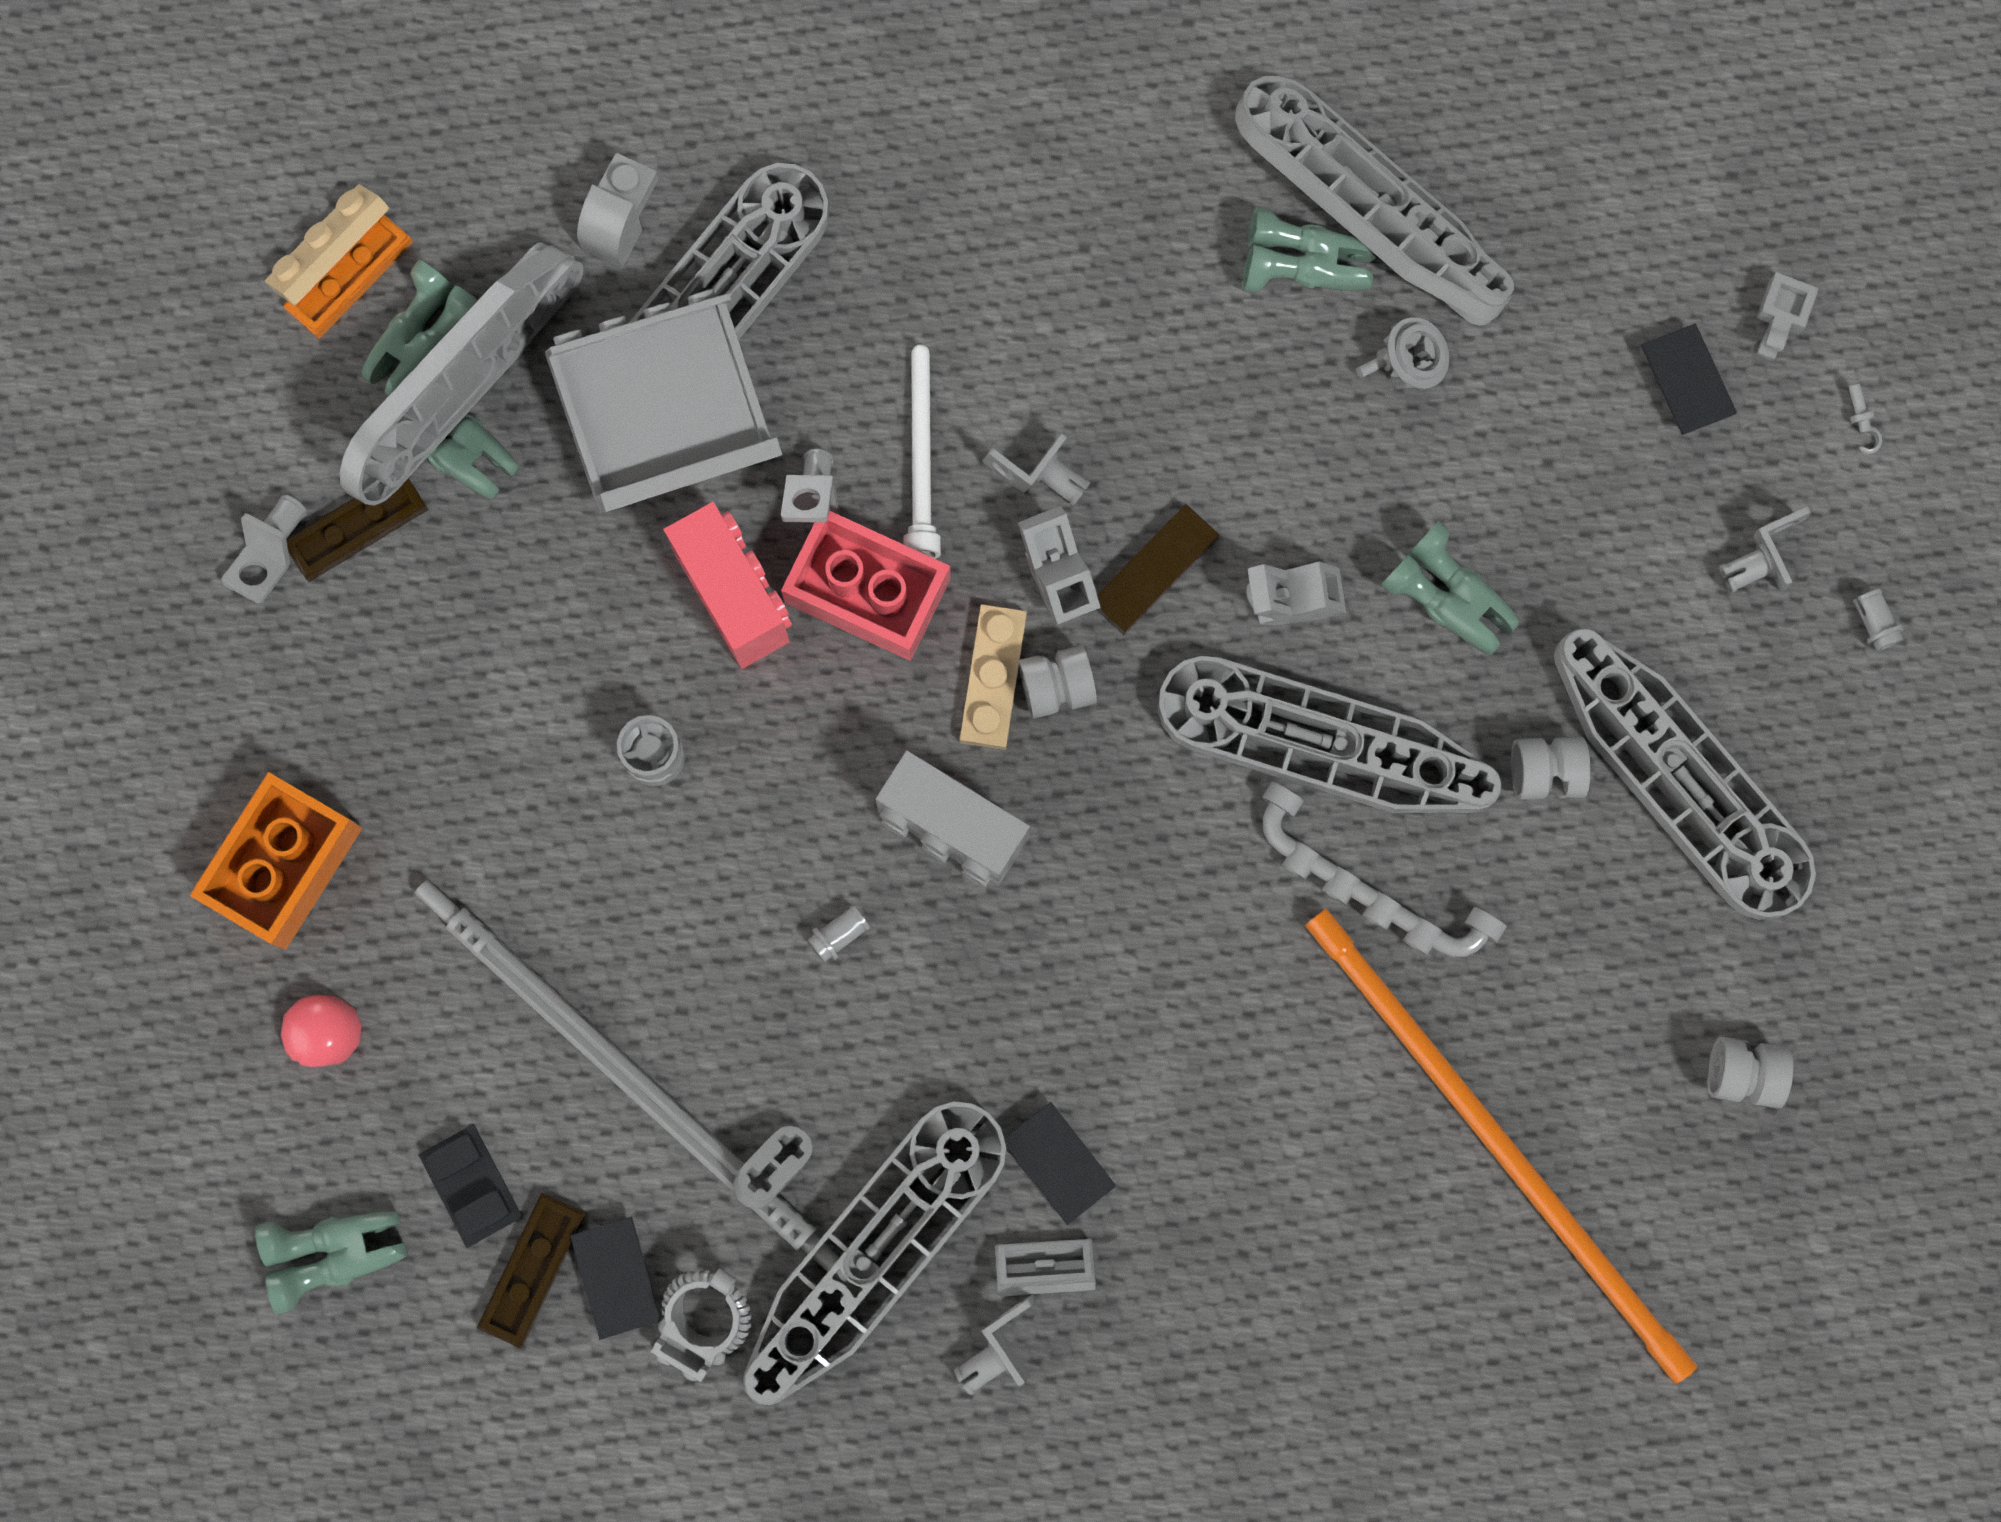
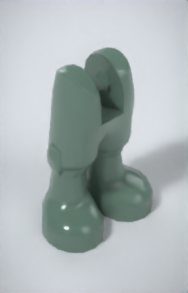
M1255 207L1249 227L1247 244L1251 249L1244 266L1243 291L1259 292L1273 278L1294 279L1298 284L1309 288L1319 287L1341 291H1363L1371 288L1373 284V273L1359 267L1338 265L1339 259L1362 263L1375 260L1376 254L1356 237L1327 230L1321 225L1309 224L1299 227L1280 220L1267 208ZM1274 246L1294 248L1304 255L1293 256L1268 248Z
M421 260L415 263L410 272L416 288V295L406 311L397 314L389 322L388 328L371 350L361 371V376L366 381L376 384L383 379L397 359L401 361L385 386V394L388 396L478 301L457 285L453 287L444 276ZM446 302L444 311L433 327L423 332L427 321Z
M466 414L449 433L450 438H444L427 457L436 471L449 474L466 487L490 500L498 494L499 489L484 473L473 466L475 462L483 455L496 468L502 470L510 477L519 470V465L512 455L484 429L482 421L469 414Z
M1438 520L1380 586L1393 595L1406 594L1425 606L1428 615L1437 625L1445 626L1476 649L1491 655L1500 647V642L1479 621L1482 615L1507 633H1512L1520 621L1509 605L1482 580L1480 574L1470 568L1460 566L1453 560L1446 550L1449 531ZM1420 566L1443 581L1449 592L1436 587L1423 574Z
M380 1211L344 1218L330 1216L328 1219L316 1224L313 1229L293 1232L286 1230L277 1222L257 1224L255 1228L257 1248L261 1260L266 1267L284 1264L315 1252L327 1253V1256L319 1262L278 1269L267 1273V1294L274 1313L281 1315L296 1308L304 1293L324 1284L328 1286H348L350 1282H353L358 1277L388 1267L407 1257L408 1252L405 1243L381 1246L377 1250L367 1252L363 1238L365 1234L380 1233L387 1228L400 1225L398 1212Z

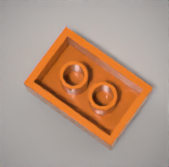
M268 772L189 896L266 942L287 950L363 828Z

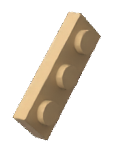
M358 184L354 189L345 192L338 199L336 208L322 222L316 223L306 232L304 241L290 255H286L277 261L272 273L264 282L275 293L296 306L390 208L377 194Z
M981 604L960 743L1006 750L1027 611Z

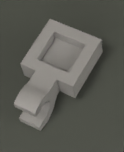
M1777 272L1772 276L1757 315V319L1767 322L1769 325L1762 337L1756 355L1774 361L1777 352H1782L1789 331L1799 335L1805 329L1819 288Z

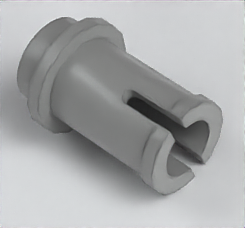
M1882 589L1870 591L1852 601L1870 636L1866 640L1868 645L1874 644L1876 651H1881L1904 640L1900 633L1904 628L1902 625L1897 626L1884 599Z
M851 904L846 911L821 930L814 928L812 930L814 935L807 939V941L823 962L830 958L836 960L839 958L836 953L863 932L868 931L870 926L855 906Z

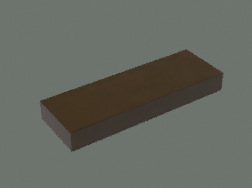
M408 478L384 502L373 506L353 498L286 539L288 551L305 579L311 582L429 509Z
M1185 504L1097 594L1101 608L1096 609V611L1124 636L1218 540L1220 534Z
M545 1193L540 1194L476 1327L477 1329L520 1349L523 1348L572 1245L571 1235L578 1233L587 1213Z

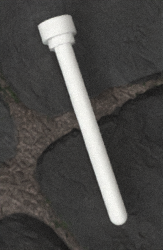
M916 345L911 352L913 525L908 527V534L904 535L903 544L936 559L941 555L940 535L936 534V528L931 525L930 353L925 345Z

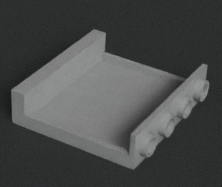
M713 289L706 290L687 297L689 305L675 310L671 309L669 302L643 310L645 319L629 324L625 316L614 318L598 324L600 332L586 337L582 336L581 330L571 331L554 337L556 346L550 347L544 352L599 514L782 455L777 437L770 438L726 305L731 300L729 293L716 297Z

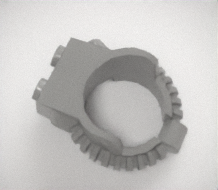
M720 1268L714 1274L709 1270L704 1272L696 1270L695 1273L688 1271L686 1274L679 1275L678 1278L672 1281V1284L668 1285L662 1300V1306L664 1307L662 1308V1315L665 1316L658 1323V1329L662 1335L651 1350V1353L656 1355V1359L660 1363L673 1365L682 1371L684 1377L691 1381L698 1380L702 1382L712 1365L723 1364L726 1353H732L734 1349H738L740 1344L745 1342V1337L748 1336L749 1328H751V1322L749 1321L751 1313L748 1312L750 1306L746 1304V1297L741 1295L742 1291L740 1288L737 1289L735 1287L737 1278ZM711 1286L726 1295L725 1300L729 1304L733 1315L731 1331L719 1337H706L697 1334L689 1326L683 1314V1299L686 1291Z

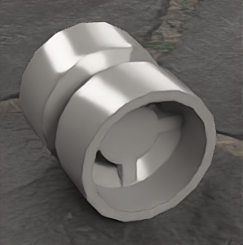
M1083 645L1058 650L1054 661L1051 662L1046 657L1039 655L1018 661L1021 681L1032 719L1059 712L1061 703H1065L1071 710L1097 704L1094 679Z
M653 715L638 716L627 722L620 731L616 743L618 757L630 775L641 784L649 786L665 785L674 780L682 771L685 762L684 746L672 725L663 718Z
M1556 737L1551 745H1548L1543 738L1514 740L1511 752V771L1515 797L1518 800L1545 799L1549 792H1553L1558 799L1586 797L1590 785V756L1586 740L1583 737Z
M1723 1036L1718 1037L1710 1055L1707 1080L1710 1097L1741 1102L1747 1096L1752 1105L1780 1109L1785 1105L1793 1079V1056L1789 1047L1760 1043L1755 1049H1751L1747 1040Z

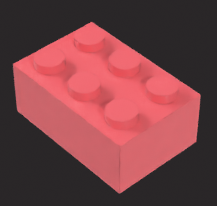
M713 501L663 529L675 556L741 670L790 643L786 630L792 626L788 617L789 613L775 590L769 594L765 591V588L769 587L765 578L766 574L752 550L746 554L743 553L742 549L746 548V545L741 537L742 533L729 510L721 514Z
M829 511L827 522L814 523L781 592L785 604L911 661L951 580L950 566Z

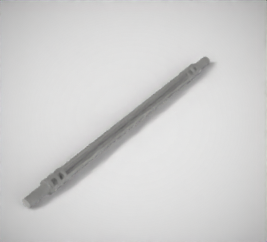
M428 880L424 881L417 888L415 895L447 923L446 930L454 935L461 944L466 946L473 955L489 967L734 1192V1179L744 1165L739 1158L503 944L466 908L460 910ZM750 1177L751 1181L748 1188L751 1191L755 1192L759 1188L764 1190L765 1182L759 1177L756 1179ZM779 1195L765 1207L751 1208L771 1228L777 1231L784 1240L790 1243L796 1251L801 1248L809 1254L820 1240L814 1234L817 1229L811 1223H808L799 1212H796ZM824 1243L812 1259L828 1272L840 1257Z

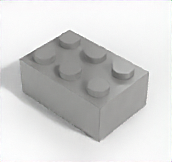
M907 750L876 797L879 816L883 819L881 822L883 826L903 838L906 837L908 832L920 838V842L923 844L921 849L943 863L950 857L962 864L963 871L961 873L984 888L989 882L999 887L1028 841L1029 825Z

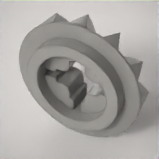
M1418 317L1406 318L1391 326L1390 334L1383 340L1388 350L1383 359L1391 363L1393 368L1391 377H1399L1403 381L1404 388L1415 387L1419 391L1440 383L1449 367V350L1441 332L1429 321ZM1413 346L1416 347V355L1421 358V361L1415 364L1412 362L1413 355L1407 352Z

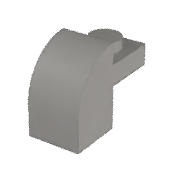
M615 153L598 187L592 184L583 204L577 227V239L581 250L621 269L623 268L642 232L638 217L659 180L657 171L619 153Z
M1062 506L1018 522L1026 548L1025 556L1041 597L1057 625L1101 608L1089 568L1077 551L1067 514Z
M1315 562L1289 570L1279 569L1266 564L1247 568L1250 582L1247 585V598L1254 609V614L1258 615L1259 624L1282 625L1314 621L1346 613L1339 567L1323 562Z

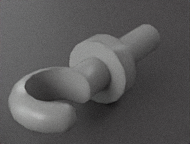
M1413 346V357H1416V347ZM1387 348L1378 350L1377 358L1356 368L1360 378L1381 368H1384L1386 371L1393 369L1390 361L1383 359L1388 352Z
M1861 385L1849 386L1855 416L1850 417L1851 423H1858L1860 433H1871L1876 441L1872 449L1859 446V450L1864 454H1873L1880 449L1882 436L1877 428L1870 425L1869 419L1875 418L1873 411L1867 412Z

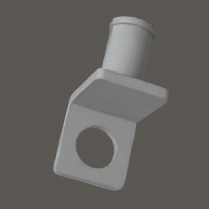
M1062 433L1052 443L1029 475L993 448L982 460L986 466L1021 492L1025 493L1034 482L1038 484L1041 480L1066 499L1072 506L1091 483L1057 459L1060 455L1057 451L1067 438Z
M811 449L804 455L803 475L786 476L781 508V519L784 522L824 523L828 521L829 511L840 515L834 478L830 476L834 461L833 456L823 449Z
M282 495L279 498V502L264 521L245 513L241 518L246 547L223 575L222 584L256 603H262L291 564L286 539L300 520L307 515L306 508L295 498ZM258 565L267 571V577L261 584L250 586L240 580L241 571L247 566Z
M1808 507L1759 528L1753 535L1757 544L1755 551L1719 566L1723 579L1742 572L1729 578L1728 582L1725 583L1731 593L1767 575L1770 578H1774L1780 592L1792 584V579L1770 536L1806 520L1811 514Z
M1034 1294L1029 1295L990 1322L982 1330L989 1346L962 1365L954 1368L959 1382L973 1372H978L977 1375L969 1379L962 1386L968 1394L973 1395L978 1389L1004 1371L1011 1374L1019 1387L1026 1383L1031 1376L1000 1330V1327L1032 1306L1037 1300Z

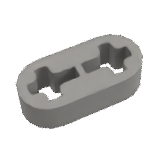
M794 1126L782 1127L749 1158L734 1179L733 1189L740 1203L755 1209L765 1207L802 1170L812 1154L813 1146L807 1133ZM791 1142L795 1144L798 1148L794 1154L795 1156L790 1155L782 1164H779L775 1159L782 1150V1145L787 1146ZM766 1169L771 1175L763 1186L764 1190L759 1188L755 1192L751 1191L748 1188L751 1181L750 1177L756 1179Z

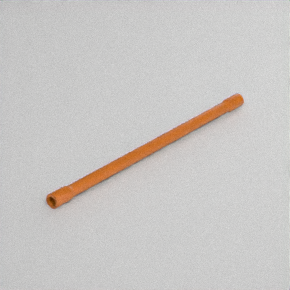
M1327 908L1304 925L1328 956L1340 965L1645 1343L1647 1351L1672 1382L1677 1384L1689 1377L1697 1369L1696 1363L1675 1337L1662 1327L1356 949L1351 937Z

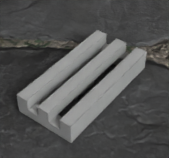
M1092 1239L995 1245L998 1296L1095 1290ZM1083 1256V1260L1055 1262L1051 1259L1037 1260L1035 1263L1006 1265V1261Z

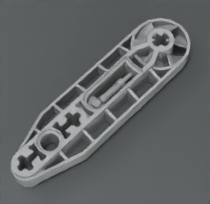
M1263 76L1250 83L1236 106L1235 121L1240 134L1252 148L1404 280L1443 300L1471 324L1478 326L1486 325L1498 317L1509 302L1514 291L1513 280L1501 266L1483 251L1459 218L1312 91L1297 81L1281 76Z
M775 163L760 168L743 183L629 323L645 319L643 310L659 305L665 296L674 301L670 305L672 310L688 306L687 297L708 290L722 273V277L712 289L716 297L721 296L727 287L735 281L726 292L731 297V300L726 303L729 314L731 315L743 300L753 305L734 328L739 341L821 240L828 226L829 204L823 184L811 171L796 164ZM801 180L810 184L802 196L796 188ZM785 205H789L792 210L785 214ZM778 206H782V214L776 213L775 209ZM804 206L823 210L821 219H805ZM736 210L739 217L738 223L730 219ZM724 227L730 232L710 258L702 254L701 252L720 229ZM797 233L800 241L793 242L791 235ZM750 241L753 244V246L759 251L746 245V243ZM735 256L739 258L732 268L727 267ZM783 257H792V258H791V260H790L789 262H787ZM695 261L701 266V269L680 293L673 286ZM743 264L747 265L748 267L736 280V278L738 277V275L736 274L738 270L743 266ZM771 265L780 269L781 272L760 297L752 291V288Z
M539 242L506 275L498 279L371 414L353 436L345 451L340 468V485L344 491L362 503L373 506L386 501L394 494L525 351L533 337L573 295L583 276L582 263L576 261L574 256L553 245Z
M1579 629L1566 634L1555 648L1554 660L1587 739L1726 903L1740 914L1758 920L1779 918L1801 907L1811 894L1816 877L1813 855L1800 835L1663 676L1612 645L1595 631ZM1582 647L1587 652V655L1577 661L1572 654ZM1599 665L1602 670L1590 678L1587 674ZM1636 673L1655 685L1668 701L1660 706L1633 674ZM1607 680L1617 686L1620 695L1618 700H1611L1604 696L1601 691L1602 681ZM1631 702L1634 706L1621 715L1619 710ZM1670 705L1674 707L1698 735V738L1693 742L1686 737L1664 711ZM1590 709L1618 740L1611 748L1596 732L1588 713ZM1644 719L1649 726L1639 733L1635 730L1634 726L1638 721ZM1703 741L1728 770L1729 773L1722 778L1698 751L1696 746ZM1621 745L1649 776L1641 784L1614 753ZM1689 771L1691 772V774L1697 779V781L1703 786V788H1704L1709 794H1706V793L1704 792V790L1698 785V783H1697V782L1693 779V777L1689 774ZM1733 777L1759 806L1760 810L1752 814L1728 786L1727 782ZM1678 781H1680L1684 785V787L1690 792V794L1696 799L1697 804L1685 791V789L1679 784ZM1654 782L1678 810L1679 814L1672 820L1645 790V787L1650 783ZM1714 800L1727 814L1725 818L1712 805ZM1702 809H1707L1718 822L1714 825ZM1765 814L1772 823L1761 824L1758 819ZM1683 818L1710 848L1704 856L1697 851L1676 826ZM1733 823L1740 832L1728 839L1723 832ZM1714 855L1717 856L1715 871L1707 862ZM1767 863L1772 870L1767 875L1768 879L1764 880L1759 873L1764 868L1763 864ZM1802 863V869L1793 871V864ZM1738 875V877L1729 879L1727 876ZM1786 886L1795 900L1788 907L1774 892L1775 890ZM1752 894L1762 895L1757 909L1749 907Z
M1198 656L1184 660L1169 672L1159 691L1157 710L1162 727L1178 744L1195 752L1391 813H1477L1486 810L1496 802L1500 795L1501 780L1494 768L1422 720L1226 659ZM1232 676L1235 681L1225 689L1221 684ZM1244 676L1258 680L1255 692L1250 691L1248 681ZM1263 683H1270L1302 693L1300 705L1297 706L1262 695ZM1202 694L1209 695L1211 697L1210 704L1217 707V709L1215 710L1213 707H1210L1208 713H1203L1199 711L1200 703L1193 700V698L1195 697L1199 701ZM1309 696L1347 707L1344 720L1307 709L1306 705ZM1235 708L1244 711V720L1230 716L1225 709ZM1252 709L1261 711L1257 729L1246 726L1251 717ZM1354 710L1392 721L1389 734L1352 723ZM1272 714L1333 733L1335 738L1332 740L1333 736L1297 727V725L1292 723L1283 725L1270 721V716ZM1185 720H1187V722L1177 731L1176 728L1179 725H1181ZM1399 724L1415 728L1435 741L1434 748L1397 737ZM1214 726L1217 741L1211 743L1207 728ZM1269 727L1284 732V736L1320 745V747L1329 749L1330 746L1332 748L1330 753L1264 732ZM1235 739L1239 740L1236 754L1220 750V748L1228 746ZM1245 743L1284 754L1281 768L1242 757ZM1442 747H1444L1445 749H1447V750L1450 751L1451 753L1446 752V751H1442ZM1383 750L1390 752L1389 760L1395 762L1388 769L1380 767L1381 759L1376 757ZM1294 757L1329 768L1326 782L1287 771L1290 758ZM1409 757H1412L1413 761L1406 771V776H1403L1402 773L1407 767L1403 764ZM1429 763L1437 767L1441 775L1439 784H1429L1421 778L1419 772L1421 764ZM1336 771L1374 782L1371 796L1332 785ZM1474 778L1479 780V788L1485 790L1478 797L1472 796L1473 788L1466 785ZM1453 779L1459 782L1451 790L1448 789ZM1384 785L1419 796L1417 805H1397L1377 799L1381 786ZM1427 799H1429V800H1432V801H1435V802H1439V803H1442V804H1445V805H1425V804H1426Z
M950 1102L933 1108L922 1117L780 1287L744 1372L743 1384L746 1393L752 1400L764 1405L778 1403L853 1355L995 1183L1004 1166L1006 1143L1002 1129L989 1112L972 1103ZM946 1110L952 1129L948 1130L941 1111ZM983 1116L986 1117L985 1123L973 1135L970 1131ZM962 1138L967 1139L971 1144V1147L966 1149L968 1152H972L970 1159L966 1162L961 1159H957L954 1163L949 1162L944 1155L950 1152L949 1149H944L947 1141L952 1139L955 1142H959ZM910 1140L912 1171L896 1159ZM916 1141L935 1144L937 1147L935 1149L917 1146ZM979 1150L980 1152L1000 1155V1160L979 1157ZM893 1162L908 1176L881 1209H879L864 1195ZM943 1166L945 1168L943 1173L933 1185H930L929 1181ZM964 1171L969 1172L975 1191L970 1192L963 1173ZM917 1177L927 1189L939 1195L932 1205L919 1198L910 1188ZM905 1193L911 1200L909 1205L900 1215L895 1214L881 1235L866 1249L867 1255L863 1254L858 1248ZM977 1195L963 1214L959 1213L945 1201L947 1198L965 1199ZM861 1200L876 1215L848 1247L833 1233ZM943 1205L959 1219L930 1252L915 1237L940 1206ZM916 1206L925 1210L924 1215L881 1267L876 1265L872 1259L876 1261L881 1256V1252L896 1234L907 1224L906 1218ZM830 1238L844 1253L817 1285L801 1271ZM912 1243L927 1257L903 1287L898 1290L883 1275L907 1246ZM798 1276L813 1291L788 1321L784 1322L775 1313L785 1290ZM878 1281H880L895 1296L870 1327L867 1328L852 1313ZM839 1290L844 1295L840 1303L845 1309L841 1314L834 1310L825 1317L821 1323L830 1326V1330L824 1334L816 1322L804 1317L803 1314L809 1308L811 1314L815 1316L825 1303L820 1297L822 1292L826 1291L832 1294ZM848 1320L864 1334L849 1351L830 1362L820 1352L845 1321ZM773 1321L780 1330L761 1352L760 1349ZM798 1326L807 1328L814 1338L812 1350L803 1355L793 1352L787 1342L789 1332ZM777 1347L782 1357L790 1363L798 1365V1368L793 1373L790 1367L786 1365L776 1377V1381L780 1385L779 1390L777 1391L775 1388L770 1387L763 1391L758 1387L762 1378L757 1371L759 1368L763 1371H768L778 1362L780 1358L771 1354L774 1348ZM814 1359H817L824 1365L823 1368L800 1383L796 1382Z

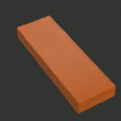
M383 215L296 306L287 301L283 308L316 338L320 339L413 243L411 237L388 217Z

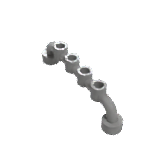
M1273 781L1263 794L1262 799L1269 803L1263 816V832L1268 843L1279 853L1286 856L1281 865L1306 880L1310 872L1323 879L1326 883L1322 891L1344 905L1347 904L1350 897L1365 905L1367 908L1362 916L1380 928L1387 930L1391 922L1407 932L1403 941L1419 952L1428 955L1430 950L1434 948L1440 953L1451 957H1466L1477 952L1488 939L1497 943L1507 928L1503 922L1494 916L1474 907L1464 922L1466 926L1471 928L1467 936L1453 938L1432 923L1413 914L1395 900L1376 891L1350 872L1334 865L1308 846L1285 834L1281 825L1284 814L1291 817L1296 815L1304 802L1299 796Z

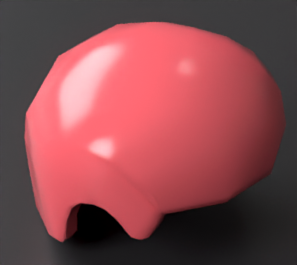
M311 995L297 1000L284 1014L280 1037L285 1053L293 1061L299 1062L302 1066L323 1067L341 1064L350 1057L359 1045L362 1025L356 1009L340 997Z

